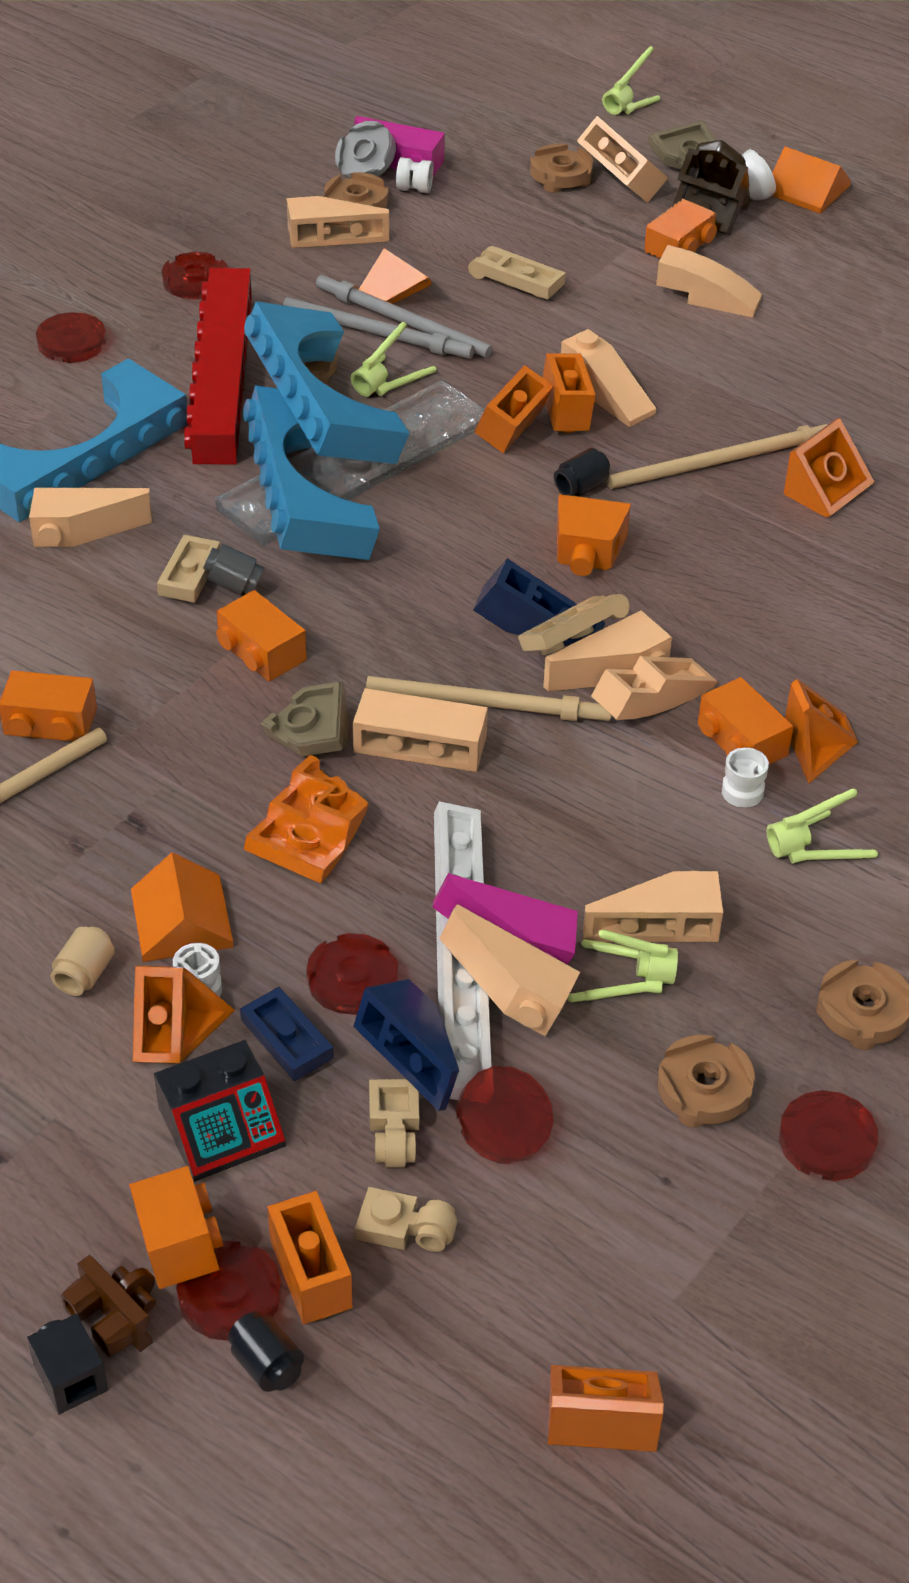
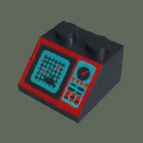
M246 1039L154 1073L158 1108L186 1166H189L194 1182L286 1147V1141L265 1076Z

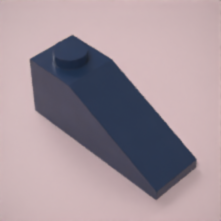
M507 558L484 584L473 611L504 631L520 635L577 605V603ZM602 620L592 625L594 631L588 635L575 639L571 637L563 641L564 646H569L602 630L605 622Z
M410 979L366 987L353 1027L438 1111L446 1110L459 1073V1067L438 1006Z

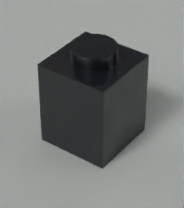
M77 1313L64 1320L51 1321L42 1326L38 1332L27 1337L33 1365L58 1415L108 1391L103 1362Z

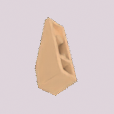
M322 196L287 198L288 231L292 248L389 241L388 209Z
M589 329L561 342V353L582 354L596 394L595 403L628 427L656 414V407L611 344Z
M34 488L29 515L34 547H74L150 524L153 519L150 488Z
M641 610L546 656L543 687L548 692L596 687L605 669L633 670L640 656L670 657L672 637Z
M672 871L585 905L583 939L612 942L599 937V931L605 929L647 942H719L723 907L718 871Z
M458 904L454 908L439 938L505 1015L543 1036L547 1035L580 974L578 970Z

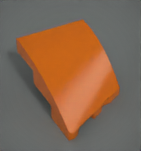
M309 755L292 771L290 785L269 803L267 817L246 835L243 850L321 884L351 843L367 812L369 803L357 792L350 790L340 777L327 776L320 769V760L315 756Z

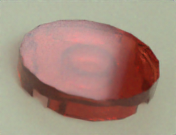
M207 252L182 253L175 256L176 261L169 263L168 260L164 264L161 271L164 289L171 295L182 299H202V281L208 282L209 268L228 267L225 261L222 259L221 262L215 260V255Z
M68 312L54 315L44 320L38 326L35 333L40 353L51 360H54V356L61 357L63 362L67 363L85 361L96 356L102 351L101 346L106 344L107 341L103 322L95 316L86 313Z
M355 933L338 935L336 941L328 944L324 941L319 944L308 958L306 970L307 985L311 996L322 1007L339 1014L357 1015L366 987L398 981V962L396 957L394 959V956L389 952V947L377 938L367 934Z
M492 1066L478 1072L461 1090L456 1105L457 1119L459 1118L463 1128L460 1132L465 1142L481 1157L500 1164H510L512 1161H524L531 1158L549 1139L554 1123L552 1103L544 1088L528 1073L509 1066Z
M820 1090L804 1093L789 1103L781 1117L779 1143L784 1156L797 1170L807 1175L810 1174V1171L823 1175L822 1180L838 1181L853 1178L868 1168L878 1146V1128L872 1114L859 1101L843 1093Z
M229 1240L223 1241L224 1246L214 1249L220 1270L178 1283L176 1287L181 1315L190 1327L210 1339L227 1341L230 1329L245 1314L259 1311L264 1316L273 1317L279 1308L282 1291L277 1266L264 1250L254 1245L253 1249L248 1246H241L239 1241Z

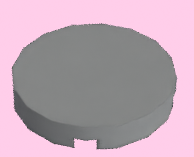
M365 121L354 125L349 129L350 133L346 137L342 136L335 150L336 165L348 179L351 178V173L353 172L380 176L393 162L396 152L394 137L388 128L377 121Z

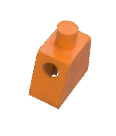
M559 494L556 525L557 561L560 564L570 565V570L578 576L589 575L593 568L601 570L611 569L628 536L631 504Z

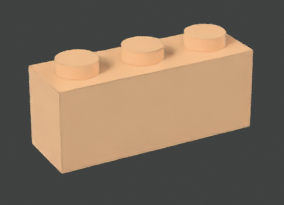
M596 116L577 140L581 146L647 203L669 178L598 116Z
M364 688L353 721L354 753L477 772L487 738L488 707Z

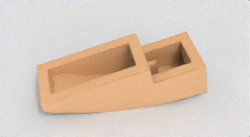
M667 245L658 263L656 286L689 292L688 304L753 317L761 301L762 293L745 279L727 267L692 251Z
M640 656L633 670L605 669L591 697L616 720L636 719L655 715L693 700L714 688L717 680L692 658Z

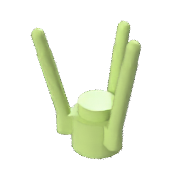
M652 46L648 47L627 73L614 84V87L603 95L602 102L604 108L609 113L617 115L624 111L628 115L636 109L660 101V96L656 95L633 103V91L628 86L629 79L654 51Z
M405 322L400 323L372 356L366 359L363 365L351 374V383L360 395L369 397L376 392L379 396H383L389 390L436 372V367L431 366L386 382L388 372L382 364L386 358L384 353L407 327Z
M850 789L797 815L769 824L766 833L774 856L780 858L788 855L792 864L804 860L876 858L878 851L874 849L805 850V846L811 844V833L808 826L831 815L830 809L857 796V790Z
M602 929L599 931V937L617 944L583 939L581 946L600 952L637 959L636 976L645 977V982L571 993L568 996V1001H589L642 992L661 994L662 984L673 985L675 982L678 950L677 948H669L666 944L650 943Z

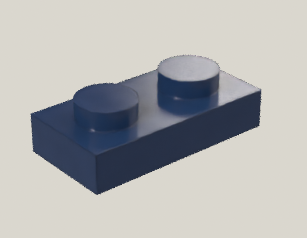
M280 987L240 1008L241 1021L293 1081L300 1079L334 1059L333 1046Z

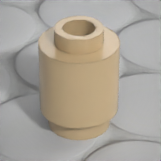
M97 927L76 928L52 963L53 971L50 977L54 985L64 993L72 996H80L84 991L90 990L114 956L115 949L109 935Z

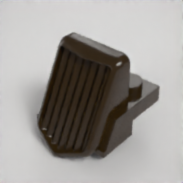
M723 140L702 142L698 144L696 150L688 149L677 178L681 183L672 207L678 201L681 202L683 198L716 213L715 225L717 231L730 235L740 209L747 210L751 201L746 161L740 153Z

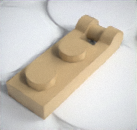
M495 246L486 248L481 253V257H476L468 266L470 274L476 279L488 277L504 283L506 286L515 287L531 293L535 297L547 300L565 285L566 272Z
M613 594L607 597L603 595L590 597L518 635L522 650H540L542 655L556 652L564 647L563 641L570 637L572 639L580 638L594 631L592 625L608 617L612 619L624 618L629 612V601L622 594Z

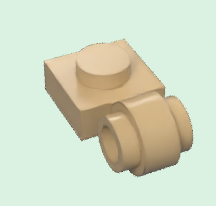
M407 1079L369 1080L370 1131H385V1133H375V1163H385V1168H405L406 1162H415V1132H405V1130H419L418 1090Z
M368 1187L355 1226V1239L405 1250L410 1235L416 1237V1243L423 1249L438 1252L442 1251L446 1245L452 1242L458 1220L455 1216V1209L447 1202L430 1200L426 1203V1206L419 1209L418 1213L416 1196Z

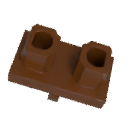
M90 1254L78 1262L80 1278L61 1294L65 1311L70 1316L77 1313L81 1322L98 1309L104 1313L106 1317L93 1325L91 1332L96 1344L108 1357L126 1348L131 1343L139 1352L150 1346L153 1341L151 1336L145 1331V1328L149 1322V1316L146 1312L150 1311L156 1304V1300L150 1295L155 1285L153 1274L143 1267L129 1273L124 1266H120L113 1272L111 1277Z

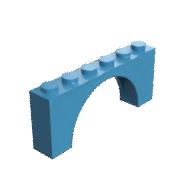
M256 301L251 315L246 318L245 334L317 455L397 464L410 434L398 414L393 411L362 404L338 393L316 378L304 365L305 362L333 361L344 333L331 312Z
M129 358L101 373L104 403L117 414L111 425L102 433L81 444L56 450H24L0 444V510L20 523L30 515L34 488H80L187 425L186 394Z
M255 385L252 398L245 401L243 419L249 425V442L254 444V462L260 468V485L265 487L266 509L271 511V529L273 533L277 534L280 549L369 560L380 530L373 506L351 502L334 496L313 485L293 468L286 455L300 449L313 447L279 389Z

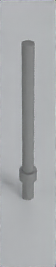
M322 274L316 280V287L336 295V299L349 305L356 303L398 322H405L408 326L433 335L435 332L449 335L451 340L474 345V354L486 359L492 353V345L360 291L357 285L343 280L339 282Z
M286 297L283 302L284 306L331 312L342 326L388 337L398 327L397 325ZM405 328L396 339L429 348L431 353L446 356L448 353L472 359L475 352L474 345L451 340L449 335L438 332L432 335Z

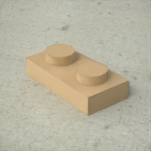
M183 535L157 582L158 595L195 603L209 575V571L204 570L203 566L212 547L220 551V541Z

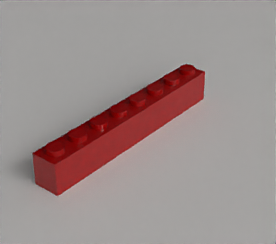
M209 268L208 282L202 281V301L199 304L200 321H197L198 341H195V362L192 363L193 383H190V405H187L188 427L184 429L185 449H191L192 464L237 465L248 347L245 321L251 314L252 303L250 268Z

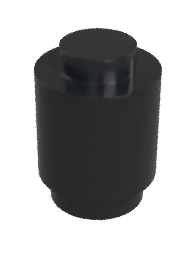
M594 448L586 449L561 463L559 469L554 472V482L557 489L562 495H575L577 497L583 495L608 480L609 460L604 453Z
M252 1311L238 1319L230 1329L228 1341L231 1344L232 1355L263 1391L285 1390L296 1382L301 1374L304 1354L271 1316H264L259 1311Z

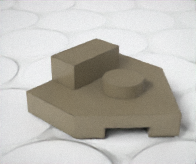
M703 120L650 134L648 144L663 164L681 170L689 148L696 150L698 144L717 141V139Z
M343 682L303 687L290 698L291 703L277 715L271 713L260 723L265 735L301 757L343 750V747H348L349 715L345 707L346 690Z

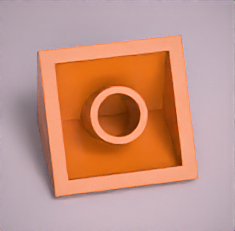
M785 146L772 172L776 183V191L772 195L773 197L820 214L847 190L851 184L850 178L841 166Z
M840 418L832 421L790 452L784 487V495L825 518L834 514L874 483L870 472Z
M171 852L131 888L143 962L172 958L181 947L190 943L208 944L215 950L234 948L219 874Z
M551 1365L548 1445L657 1452L664 1407L658 1372Z

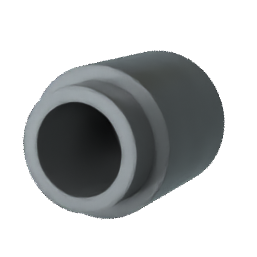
M222 544L220 551L212 547L203 569L209 571L207 580L241 595L242 592L247 594L255 589L264 567L256 564L257 559Z

